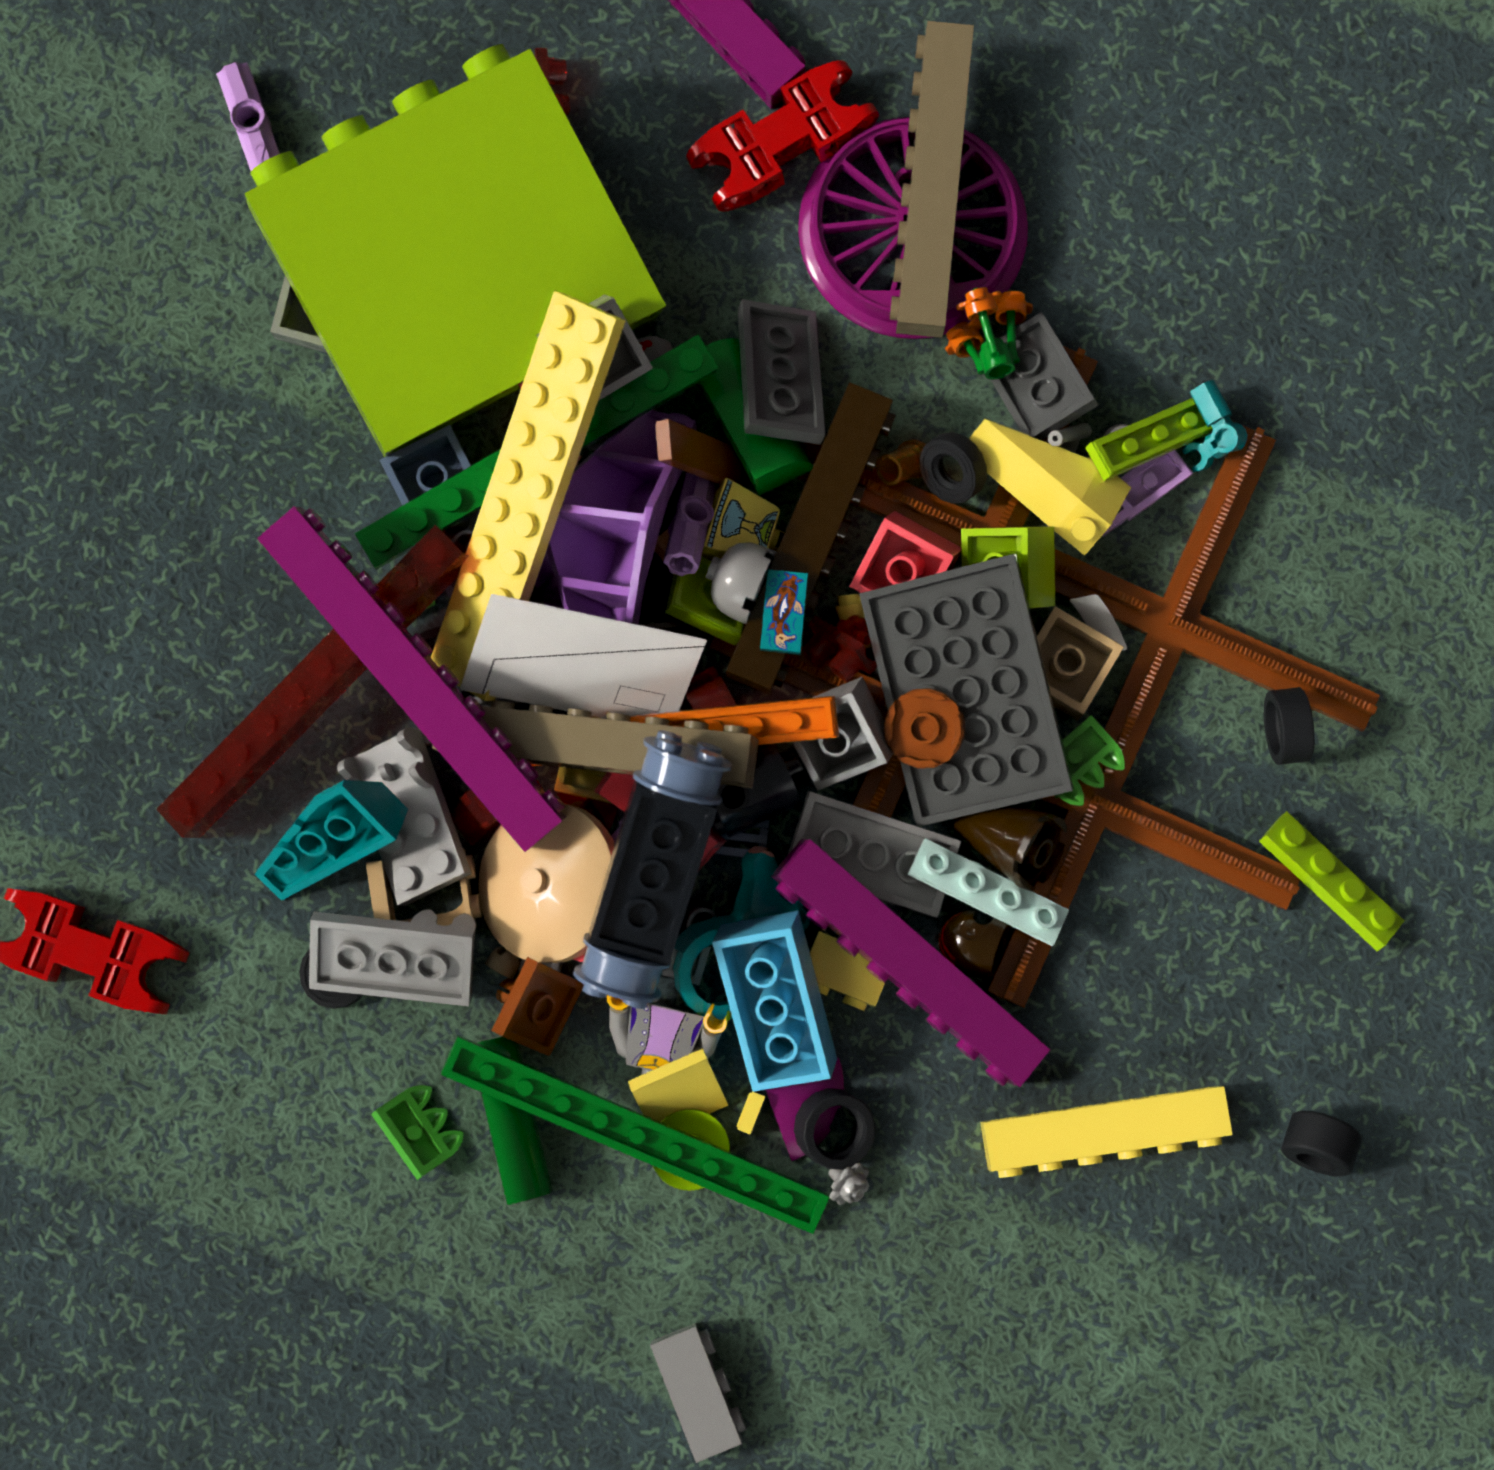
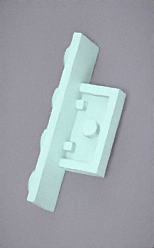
M926 838L922 841L907 874L1050 946L1055 944L1069 909L1033 891L1017 886L1009 878H1004L986 869L980 863L968 860Z

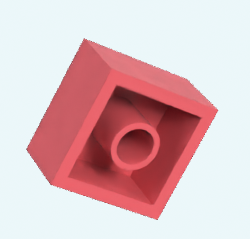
M894 511L883 519L849 587L859 593L952 570L961 554V547Z

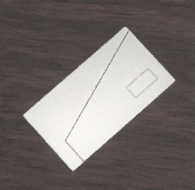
M491 594L460 689L479 694H485L489 690V696L543 705L568 711V709L587 710L592 712L591 716L606 718V713H620L633 716L674 712L680 710L707 640Z

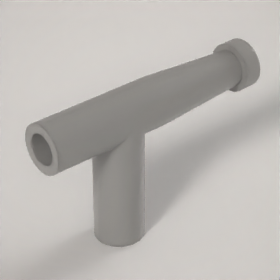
M1080 423L1062 430H1054L1049 433L1048 442L1052 446L1062 445L1061 447L1076 453L1080 440L1088 438L1091 435L1092 429L1089 424Z

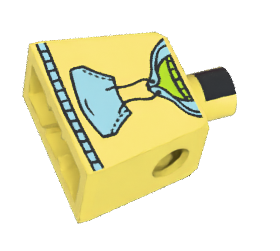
M725 478L716 488L712 505L714 516L707 528L702 557L711 560L714 556L722 558L728 548L738 543L748 542L765 546L777 552L785 532L775 529L780 509L736 482Z

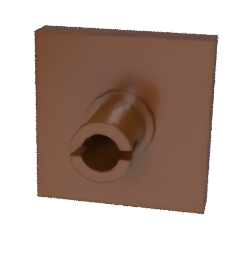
M527 957L516 981L507 978L500 983V986L510 990V993L507 994L499 989L496 991L497 1000L503 1003L504 1006L491 1031L550 1056L584 984Z

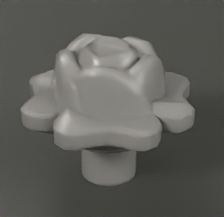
M860 1162L843 1170L830 1169L828 1175L834 1182L831 1186L833 1191L830 1193L829 1198L832 1201H836L840 1206L846 1202L860 1201L864 1193L869 1189V1183L866 1179L869 1170L863 1167Z

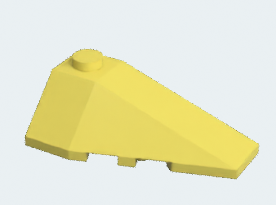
M986 418L968 438L975 443L982 453L987 466V474L1048 526H1054V531L1084 556L1111 526L1131 489V486L1119 476L1103 481L1090 457H1084L1060 446H1052L1050 443Z

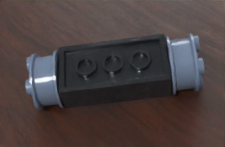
M658 730L656 737L649 736L644 738L643 744L648 748L642 769L634 771L633 787L589 932L583 938V942L587 946L584 960L573 971L574 977L584 984L582 990L585 993L599 998H605L607 995L619 998L626 1005L638 1009H646L648 1003L656 1002L661 997V991L657 987L662 970L669 968L671 965V957L714 822L717 805L722 801V797L717 793L724 771H730L732 768V763L720 755L722 751L720 747L706 742H698L697 746L681 742V736L664 730Z

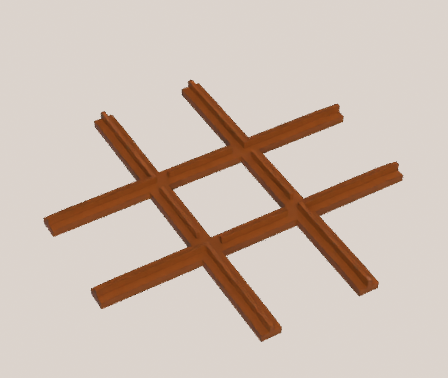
M1063 346L1084 382L1088 385L1098 361L1085 356L1086 350L1078 348L1076 352ZM1243 426L1248 435L1245 446L1241 450L1230 452L1225 456L1163 597L1055 549L1056 595L1070 601L1073 598L1096 594L1107 606L1116 622L1145 634L1144 640L1104 727V730L1122 750L1125 769L1123 771L1110 769L1101 762H1098L1104 774V787H1091L1078 780L1084 794V805L1082 806L1071 805L1059 797L1056 799L1054 796L1040 798L1049 804L1067 811L1064 817L1067 833L1063 831L1060 833L1059 842L1065 844V848L1056 869L1046 882L1036 881L1033 886L1035 889L1032 891L1067 909L1072 902L1104 829L1283 910L1288 909L1293 895L1298 893L1300 879L1285 865L1121 791L1182 652L1270 691L1301 687L1308 697L1312 710L1361 732L1365 730L1370 717L1375 714L1378 708L1375 705L1380 696L1379 694L1199 614L1276 442L1275 439L1264 435L1265 430L1260 427L1252 430ZM1048 437L1042 440L1044 442L1049 443ZM805 442L803 448L814 465L822 445ZM875 468L873 472L866 470L861 480V484L865 485L866 489L859 504L860 507L884 518L896 511L960 547L961 529L1023 527L1030 512L1025 505L1000 484L985 517L956 504L943 501L936 495ZM811 471L797 477V479L807 482ZM714 636L709 649L731 659L737 644L734 646ZM802 646L800 655H787L784 664L789 665L790 669L784 681L785 684L812 696H817L863 677L884 720L886 719L888 709L880 681ZM893 753L888 763L868 770L853 806L891 818L906 785L901 762L896 757L897 755ZM1015 928L987 992L1024 1008L1052 946Z

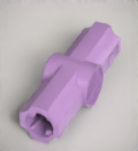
M235 62L223 66V69L216 74L230 111L231 122L237 131L250 171H252L256 166L280 154L250 67L248 63ZM252 117L259 118L256 125L243 127L247 119Z
M685 472L683 475L674 517L668 526L669 539L663 561L669 568L670 573L681 577L686 574H695L699 568L707 528L714 516L712 505L717 483Z

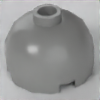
M748 542L738 543L728 548L722 558L713 557L706 574V579L712 581L710 595L713 603L723 614L741 623H747L767 576V568L769 564H772L777 553L776 551Z

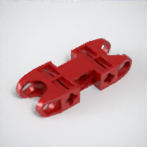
M836 60L818 66L780 87L782 101L785 106L755 124H752L743 109L712 127L691 146L687 152L686 159L693 169H699L708 164L709 167L720 165L731 170L729 177L723 182L725 186L720 188L712 197V202L719 211H731L754 203L783 186L785 183L779 166L812 148L822 163L834 156L852 138L875 124L879 117V112L873 103H866L858 107L857 104L842 106L834 101L835 96L841 91L839 87L844 85L853 73L846 61Z
M7 888L4 899L15 903L14 907L21 911L25 919V928L21 936L16 940L0 942L1 963L16 971L49 982H57L62 967L66 966L95 977L88 995L92 998L123 1009L167 1015L171 1004L157 999L158 997L149 991L145 981L146 972L150 965L159 959H175L186 963L190 954L187 949L162 934L117 920L111 937L102 934L98 935L94 931L78 926L85 907L44 893Z

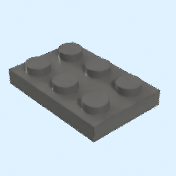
M1043 312L1038 313L1016 327V350L1020 362L1015 364V370L1010 375L991 381L1020 431L1036 439L1044 440L1050 432L1060 430L1099 405ZM1005 334L1000 339L1007 344V334Z

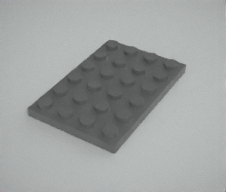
M1016 554L859 593L887 709L889 710L891 705L900 696L913 689L933 688L946 693L958 703L965 718L966 734L961 748L951 760L934 768L919 769L904 764L900 760L917 827L1074 790Z

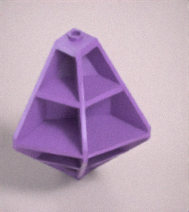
M652 409L624 425L574 469L535 582V586L545 605L639 625L645 582L668 500L683 471L658 460L655 424L656 421L670 419L697 431L695 420H691V418L683 414H666Z

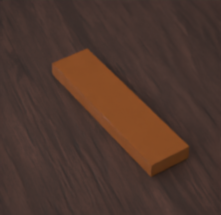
M670 419L656 421L657 453L660 462L719 485L725 478H728L743 486L742 466L731 445Z

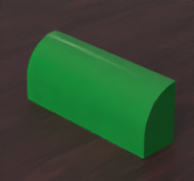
M727 338L706 345L718 366V372L697 383L758 496L811 471L814 465L800 441L745 433L739 339Z
M498 1037L477 1042L522 1062L518 1043L512 1040ZM481 1092L507 1205L552 1193L535 1115Z

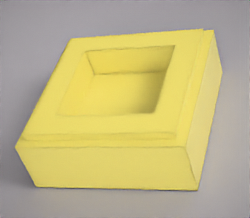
M757 1092L749 1093L736 1125L738 1127L737 1130L751 1134L764 1102V1095Z

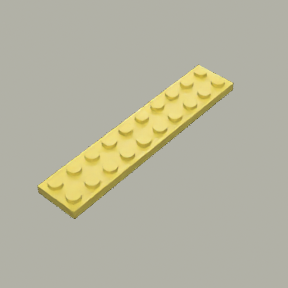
M553 292L431 655V659L438 667L444 664L453 672L459 680L457 684L459 687L461 686L490 595L496 594L525 601L530 600L626 322L622 318L562 292ZM489 690L485 694L470 692L484 701H495L496 698L489 696Z

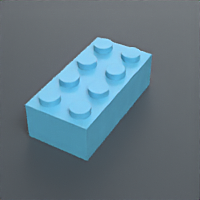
M799 910L722 924L712 944L752 1092L831 1079L837 1062V1055Z

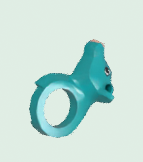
M754 846L742 858V883L736 897L733 912L730 915L713 917L694 923L678 936L674 949L678 950L673 966L675 988L685 1002L684 1006L697 1015L705 1016L712 1004L715 1005L712 1014L717 1019H724L727 1012L730 1011L728 1000L710 1002L699 997L691 980V969L695 958L703 949L712 945V941L722 924L799 910L804 931L810 925V920L806 917L809 910L798 900L795 904H792L776 891L775 888L779 883L771 875L778 868L774 854L768 848Z

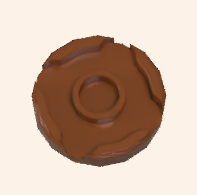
M933 688L913 689L900 696L889 708L884 722L885 739L889 748L892 749L893 753L897 755L896 757L904 764L918 769L934 768L951 760L961 748L966 734L965 718L958 703L946 693Z

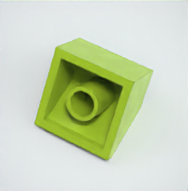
M1054 526L961 529L962 567L1016 554L1029 608L1055 606Z

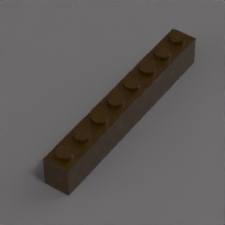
M850 382L769 569L808 573L804 615L807 613L812 616L821 593L815 591L820 577L828 579L836 557L831 556L830 553L835 542L843 543L851 525V521L845 519L850 506L858 508L866 486L861 484L863 475L866 470L874 471L881 454V450L875 448L881 434L888 437L896 418V414L891 413L892 399ZM766 576L728 665L726 675L730 679L771 695L774 686L782 688L790 666L784 664L787 653L760 651L767 583ZM805 629L802 630V639L805 633Z

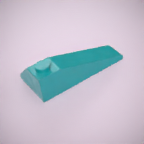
M343 780L314 796L258 867L255 876L282 901L395 841L408 808L383 782Z

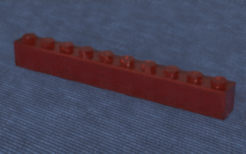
M435 525L377 584L380 589L376 594L385 605L392 602L406 618L402 625L407 629L458 577L462 564L469 557L466 553L467 550L449 531ZM333 628L156 810L182 838H201L351 686L367 667Z

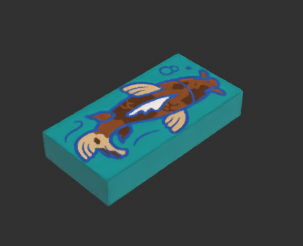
M768 570L760 651L800 655L808 573Z

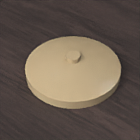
M564 803L565 808L562 812L566 818L526 852L521 849L502 825L495 831L485 849L478 882L481 910L488 928L497 941L506 950L521 959L526 960L529 957L540 963H561L573 960L586 953L587 946L584 944L583 938L589 932L615 843L607 829L595 816L577 806Z

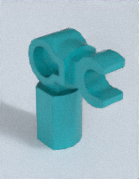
M1215 380L1204 382L1190 391V395L1207 427H1212L1213 429L1212 433L1205 437V442L1189 443L1182 450L1184 454H1190L1196 450L1200 452L1201 461L1192 467L1193 472L1210 468L1214 457L1220 459L1230 452L1241 450L1247 442L1248 435L1246 429L1241 424L1232 422L1230 418L1232 412Z

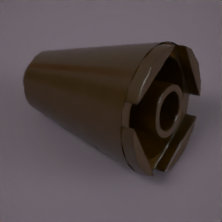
M1010 805L953 818L954 830L962 839L1017 886L1029 891L1035 889L1032 884L1036 881L1044 883L1049 879L1064 852L1065 844L1059 842L1061 831L1067 833V826L1064 819L1052 813Z

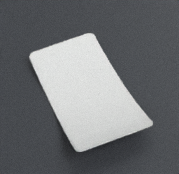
M1094 594L1070 599V602L1080 613L1086 625L1124 646L1122 651L1127 650L1125 640L1118 625L1098 595Z

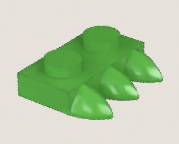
M1092 715L1062 740L1074 790L1053 796L1056 799L1059 797L1071 805L1082 806L1084 805V794L1078 780L1091 787H1104V774L1098 762H1101L1110 769L1121 771L1125 769L1124 756L1119 745Z
M425 1085L406 1089L371 1114L417 1180L448 1160L459 1149L464 1135L462 1131L457 1130L444 1131L438 1134V1131L446 1121L448 1110L444 1108H430L422 1111L432 1093V1088Z

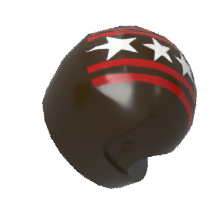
M963 911L952 916L941 929L938 942L939 952L968 977L993 976L1003 956L1011 926L996 918L989 924H978L976 922V911Z

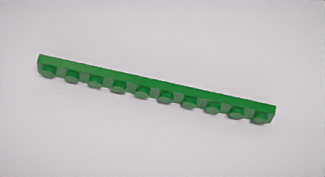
M699 334L650 362L653 367L651 370L600 399L594 411L581 451L718 372V366ZM501 449L356 532L355 536L376 570L479 511Z
M457 1035L441 1070V1075L809 1233L814 1234L829 1200L827 1193L460 1035Z

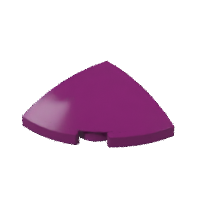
M837 1058L831 1079L766 1089L791 1161L805 1155L797 1145L794 1134L795 1117L802 1103L813 1093L827 1088L844 1090V1078L839 1058ZM841 1106L828 1108L818 1118L814 1128V1140L817 1145L830 1132L829 1126L834 1119L837 1109L841 1108Z

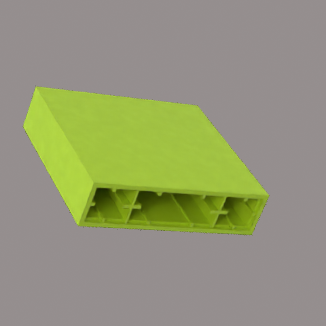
M503 44L487 48L471 57L462 65L468 78L467 81L443 93H440L433 79L418 83L403 91L392 100L398 116L370 129L363 115L349 118L335 125L322 135L321 138L328 150L327 152L301 165L292 151L283 152L262 162L250 172L257 187L244 193L248 208L384 457L448 425H452L519 390L518 384L525 379L538 340L536 335L541 331L554 291L568 294L588 304L604 294L614 297L632 330L658 317L666 307L663 298L531 49L510 58Z

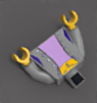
M607 995V1002L610 1005L609 1029L617 1053L621 1057L626 1058V1065L642 1068L641 1075L702 1048L707 1059H709L714 1054L722 1032L726 1029L731 1018L730 1011L727 1012L724 1019L715 1018L712 1014L715 1007L714 1004L710 1005L705 1016H700L651 1003L647 1004L646 1009H638L626 1005L622 999Z

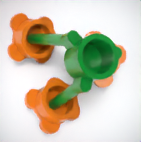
M987 287L974 288L965 294L966 301L956 305L957 311L965 309L967 318L972 321L969 323H958L946 333L949 342L945 347V351L949 355L956 354L960 358L971 356L978 375L985 374V377L991 380L1001 379L1010 375L1015 370V364L1020 362L1016 350V325L1026 320L1027 315L1033 311V305L1026 302L1025 294L1020 291H1006L1004 293L996 291L989 293ZM995 313L996 321L1007 326V344L1002 339L994 337L989 315ZM981 327L983 328V332L986 338L985 342L981 334L979 333Z

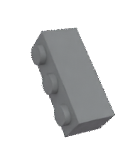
M696 1322L651 1341L650 1347L695 1462H700L741 1445L742 1436L740 1432L747 1430L738 1406L732 1409L729 1406L725 1393L730 1392L731 1388L723 1368L715 1370L710 1354L715 1353L716 1350L708 1330L700 1331Z

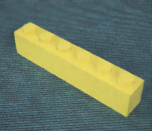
M1224 1086L1199 1088L980 1122L988 1170L991 1172L998 1171L999 1178L1022 1175V1167L1038 1165L1039 1172L1062 1169V1161L1078 1159L1079 1166L1102 1163V1155L1118 1153L1119 1160L1143 1156L1142 1149L1157 1147L1158 1153L1176 1152L1183 1150L1182 1143L1197 1141L1198 1147L1216 1146L1222 1144L1221 1137L1233 1135Z

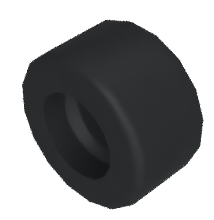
M1298 1111L1291 1116L1281 1151L1286 1158L1306 1169L1329 1176L1343 1177L1350 1175L1353 1170L1362 1136L1350 1124L1335 1117L1313 1111Z

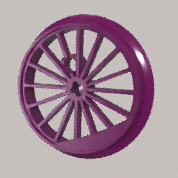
M909 117L875 123L871 128L848 141L834 156L819 163L803 194L799 212L798 233L802 257L812 281L823 297L839 313L855 324L875 333L896 338L923 339L932 337L896 333L897 320H890L892 296L899 297L900 290H896L899 282H892L890 290H862L899 245L897 244L899 220L907 221L908 207H901L902 189L899 184L905 180H911L912 170H905L903 167L894 176L878 148L884 144L902 141L905 163L906 148L909 146V140H915V133L908 132ZM965 129L960 171L971 160L987 177L959 191L957 203L993 185L1001 206L956 211L955 221L1004 217L1005 232L1004 240L955 227L954 237L1000 250L1001 253L993 268L987 271L953 244L952 256L981 279L955 284L950 275L946 324L943 335H946L958 323H969L972 321L967 318L965 309L961 311L956 309L957 304L966 301L965 294L972 291L974 288L987 287L989 293L996 291L1004 293L1010 289L1021 268L1028 238L1026 206L1013 173L994 149ZM870 151L892 189V196L852 166L851 163L859 156ZM844 171L889 207L830 191V189ZM830 201L886 218L824 224L822 222V213L825 202ZM888 228L835 257L830 255L824 238V234ZM896 235L856 284H852L837 267ZM904 246L901 252L900 259H903Z

